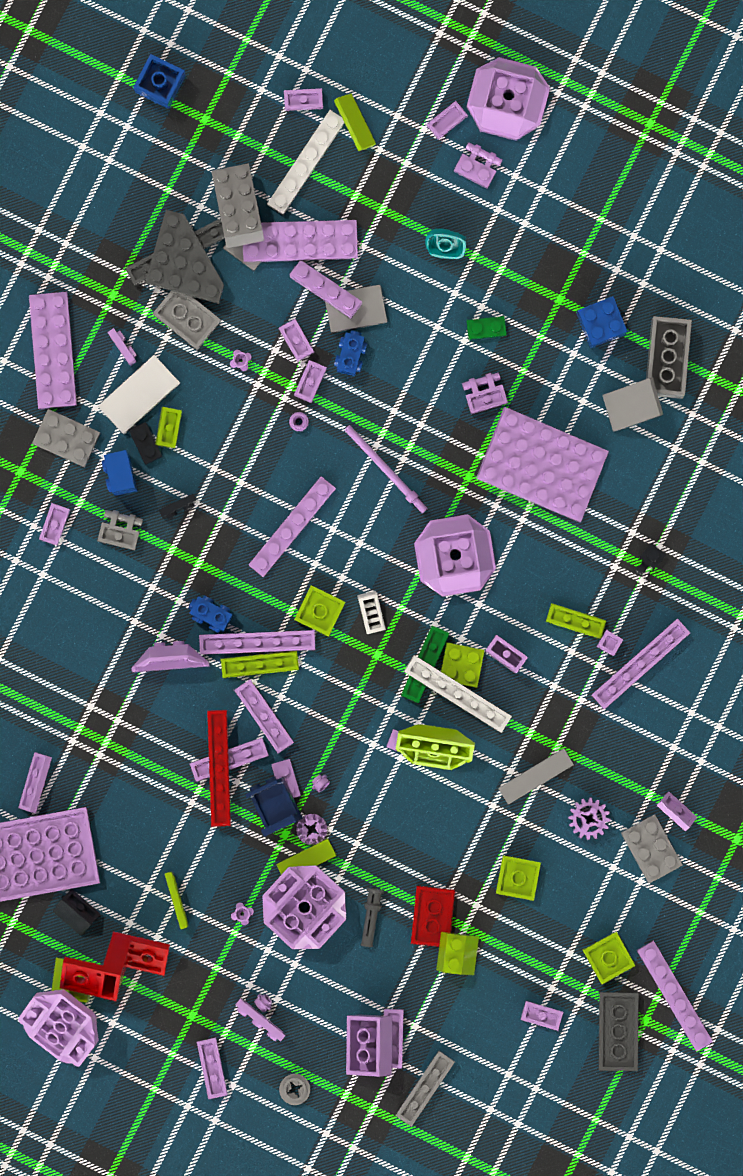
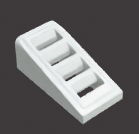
M372 591L357 595L366 633L371 634L386 630L377 592ZM374 599L373 602L363 603L364 600ZM376 606V609L365 611V608ZM378 614V617L367 619V616ZM380 622L379 625L369 627V623Z

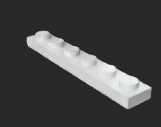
M329 110L267 203L269 207L284 215L344 125L342 117Z
M413 655L404 670L406 674L501 733L512 717L415 655Z

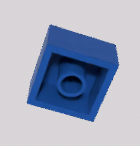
M150 54L133 87L134 91L169 109L186 76L185 70Z
M613 296L577 310L576 314L590 349L624 336L627 333Z
M127 450L104 455L105 460H102L104 472L108 473L109 479H106L107 489L115 496L136 492L137 486L130 455Z

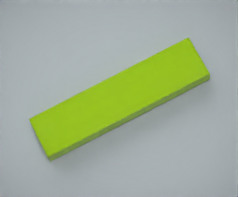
M297 651L221 659L223 678L299 670Z

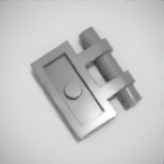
M105 510L104 517L111 519L110 524L102 522L97 541L135 551L140 532L133 530V526H142L143 519L137 518L136 515L132 514L130 516L120 514L116 510H113V512ZM117 521L125 522L127 527L116 526Z

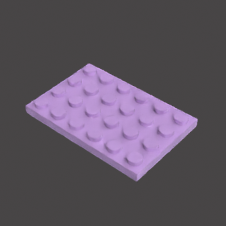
M504 407L476 479L577 522H581L609 451Z
M87 807L0 823V902L100 883Z

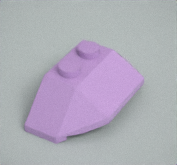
M184 641L173 642L171 646H165V643H154V647H149L134 664L132 672L210 667V663L191 646L184 644Z

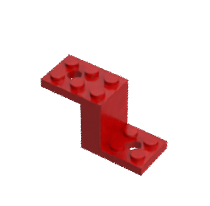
M113 932L103 965L64 957L59 988L117 1001L126 967L165 975L170 944Z

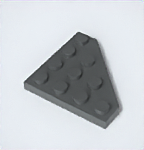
M166 210L145 283L219 304L224 284L185 215Z

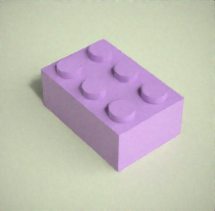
M347 1016L346 1075L377 1077L392 1075V1016Z

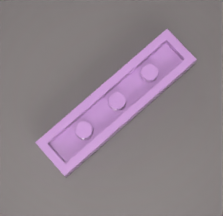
M302 260L299 261L289 274L290 278L349 318H352L362 305L361 300Z
M248 680L234 690L277 753H280L294 743L251 680Z
M263 738L228 749L229 770L269 756ZM209 757L190 763L196 782L210 777Z

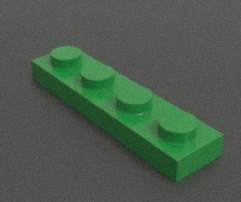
M432 625L418 658L435 667L449 632ZM409 676L401 696L419 703L426 685Z

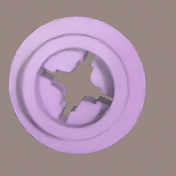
M305 815L297 824V835L306 844H318L327 834L326 822L319 815ZM315 822H317L315 829L317 830L319 835L317 833H311V835L307 837L308 829L304 825L306 824L307 826H312Z

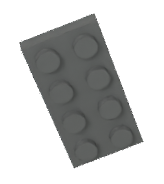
M599 992V1071H638V993Z

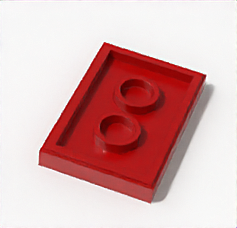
M424 886L416 887L411 944L439 947L441 932L451 933L455 890Z

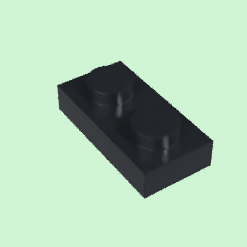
M146 422L129 430L145 465L162 458V454L158 446L155 445L156 442Z
M191 494L159 509L162 518L166 517L168 520L177 516V512L182 509L187 511L194 508V503L197 500L194 494Z

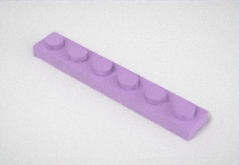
M320 477L249 563V566L264 577L336 488L323 477Z
M676 619L591 696L605 709L688 636L690 632Z
M315 630L199 635L200 655L315 650Z
M652 941L638 949V954L695 1051L697 1052L712 1043L711 1037L655 942Z

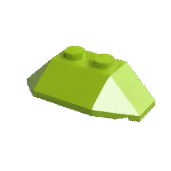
M417 724L398 731L396 750L412 764L452 770L466 762L472 761L475 743L455 729Z

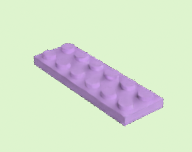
M356 220L261 223L264 241L243 245V262L358 259Z
M68 293L29 295L38 409L77 406Z

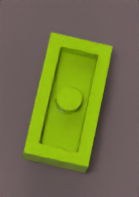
M162 407L155 445L169 448L176 447L181 410Z

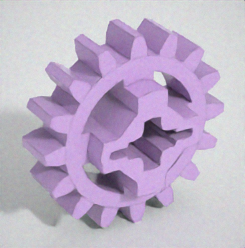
M589 798L586 803L584 799H581V805L575 803L576 809H570L573 816H568V819L573 820V822L569 826L575 827L573 833L580 832V838L586 835V839L589 840L590 835H593L594 839H597V833L603 835L602 829L609 828L605 825V822L610 821V819L606 818L609 811L603 810L605 804L599 806V800L592 803V798ZM585 806H591L589 811H580ZM597 810L601 813L602 821L597 818ZM591 813L592 818L597 823L589 822L586 824V819L581 814L589 816ZM576 817L581 819V828L577 824ZM589 827H599L595 831L587 832Z

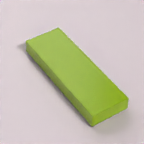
M352 93L336 98L334 102L358 151L373 147L376 143Z
M551 603L545 622L601 639L606 620Z
M326 839L276 865L282 875L288 867L319 865L335 857L336 853L329 839Z
M172 871L165 873L180 929L187 928L189 924L174 873Z

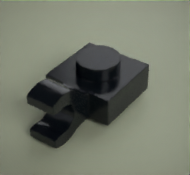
M651 543L640 555L639 559L643 562L634 572L641 576L648 567L654 570L666 554Z

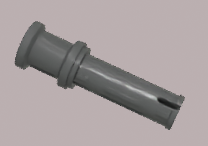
M367 887L368 898L367 903L364 905L367 910L361 946L373 947L377 914L381 909V894L384 893V890Z

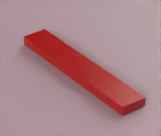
M227 710L207 711L211 827L231 826Z

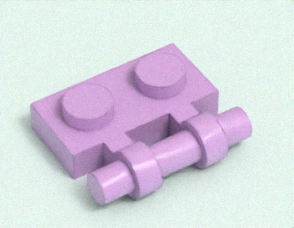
M468 143L465 149L472 153L470 157L462 154L454 172L488 189L496 174V171L490 167L492 163L500 166L502 159L496 157V154L493 152L489 153L481 149V146ZM477 155L487 160L485 165L475 160Z
M488 373L485 374V377L471 378L468 382L462 383L463 390H472V394L466 395L471 414L508 404L503 385L496 387L494 385L495 381L501 380L499 373L492 375ZM488 384L489 389L478 391V386Z

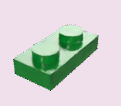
M504 316L466 320L468 340L506 336Z

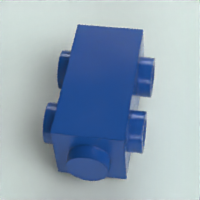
M351 331L346 333L345 337H341L339 348H342L341 354L336 356L334 366L337 367V372L356 376V372L361 371L363 361L359 360L361 353L365 354L367 343L364 342L365 337L361 336L362 333Z
M205 595L203 598L198 596L197 600L193 599L188 608L191 610L189 614L193 615L192 620L200 624L203 621L210 624L209 629L217 633L220 630L225 632L233 616L230 613L231 609L222 604L220 607L214 605V600Z

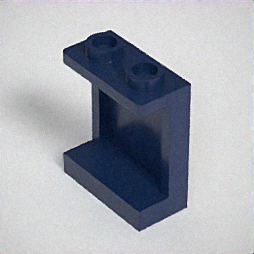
M274 776L265 781L266 785L261 787L260 784L249 788L250 792L245 794L246 798L251 797L265 827L261 830L264 837L303 819L284 777L277 779Z

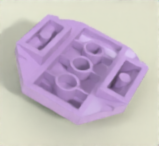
M499 57L476 69L467 108L480 132L517 141L541 125L550 87L537 67ZM505 93H511L514 96V98L512 100H506L504 99L503 95Z
M468 514L429 521L414 543L420 582L442 597L480 591L496 569L490 531ZM451 551H459L461 558L456 561L450 558Z
M317 865L288 867L262 896L264 924L291 949H320L346 920L345 891ZM301 902L309 903L310 910L303 913L300 911L299 904Z
M64 989L36 993L18 1018L33 1041L59 1061L72 1063L80 1067L99 1041L97 1015Z

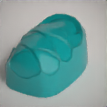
M432 229L426 235L425 244L430 255L434 257L460 259L465 254L466 237L458 232L447 229Z

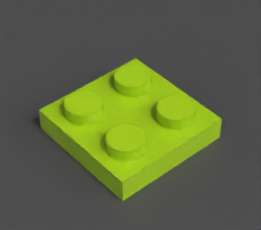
M311 585L294 620L329 637L346 602Z
M447 643L441 672L461 685L477 688L484 650Z
M503 855L496 894L534 901L541 863Z
M617 932L582 950L601 984L635 966Z

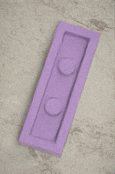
M34 752L18 808L36 813L52 757Z
M239 999L236 1003L238 1007L236 1010L244 1017L250 1016L253 1019L252 1023L259 1029L262 1027L268 1031L267 1035L272 1040L276 1041L278 1039L281 1041L285 1037L286 1033L244 999Z
M384 1009V1016H392V1068H402L403 1009Z
M216 1037L197 1041L208 1099L228 1095Z

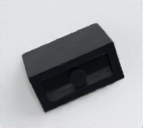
M73 889L61 899L53 910L59 918L80 936L86 932L100 915L95 908Z

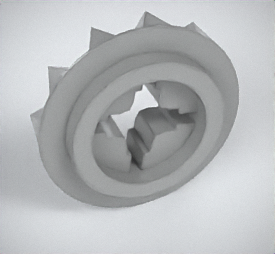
M296 1073L287 1075L280 1083V1096L286 1103L291 1105H299L305 1102L310 1094L308 1080L303 1075ZM290 1082H292L295 1086L302 1085L298 1089L299 1097L294 1092H290L289 1094L287 1093L292 1088Z

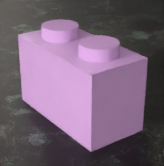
M498 635L495 636L485 650L487 654L515 674L528 658Z

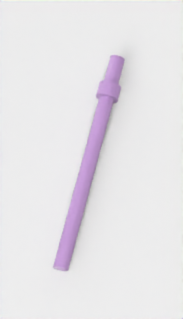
M349 425L345 429L346 433L403 492L406 500L410 504L413 503L423 514L428 508L420 501L417 493L414 490L411 491Z

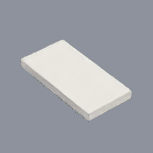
M153 355L98 407L125 434L173 391L180 382Z

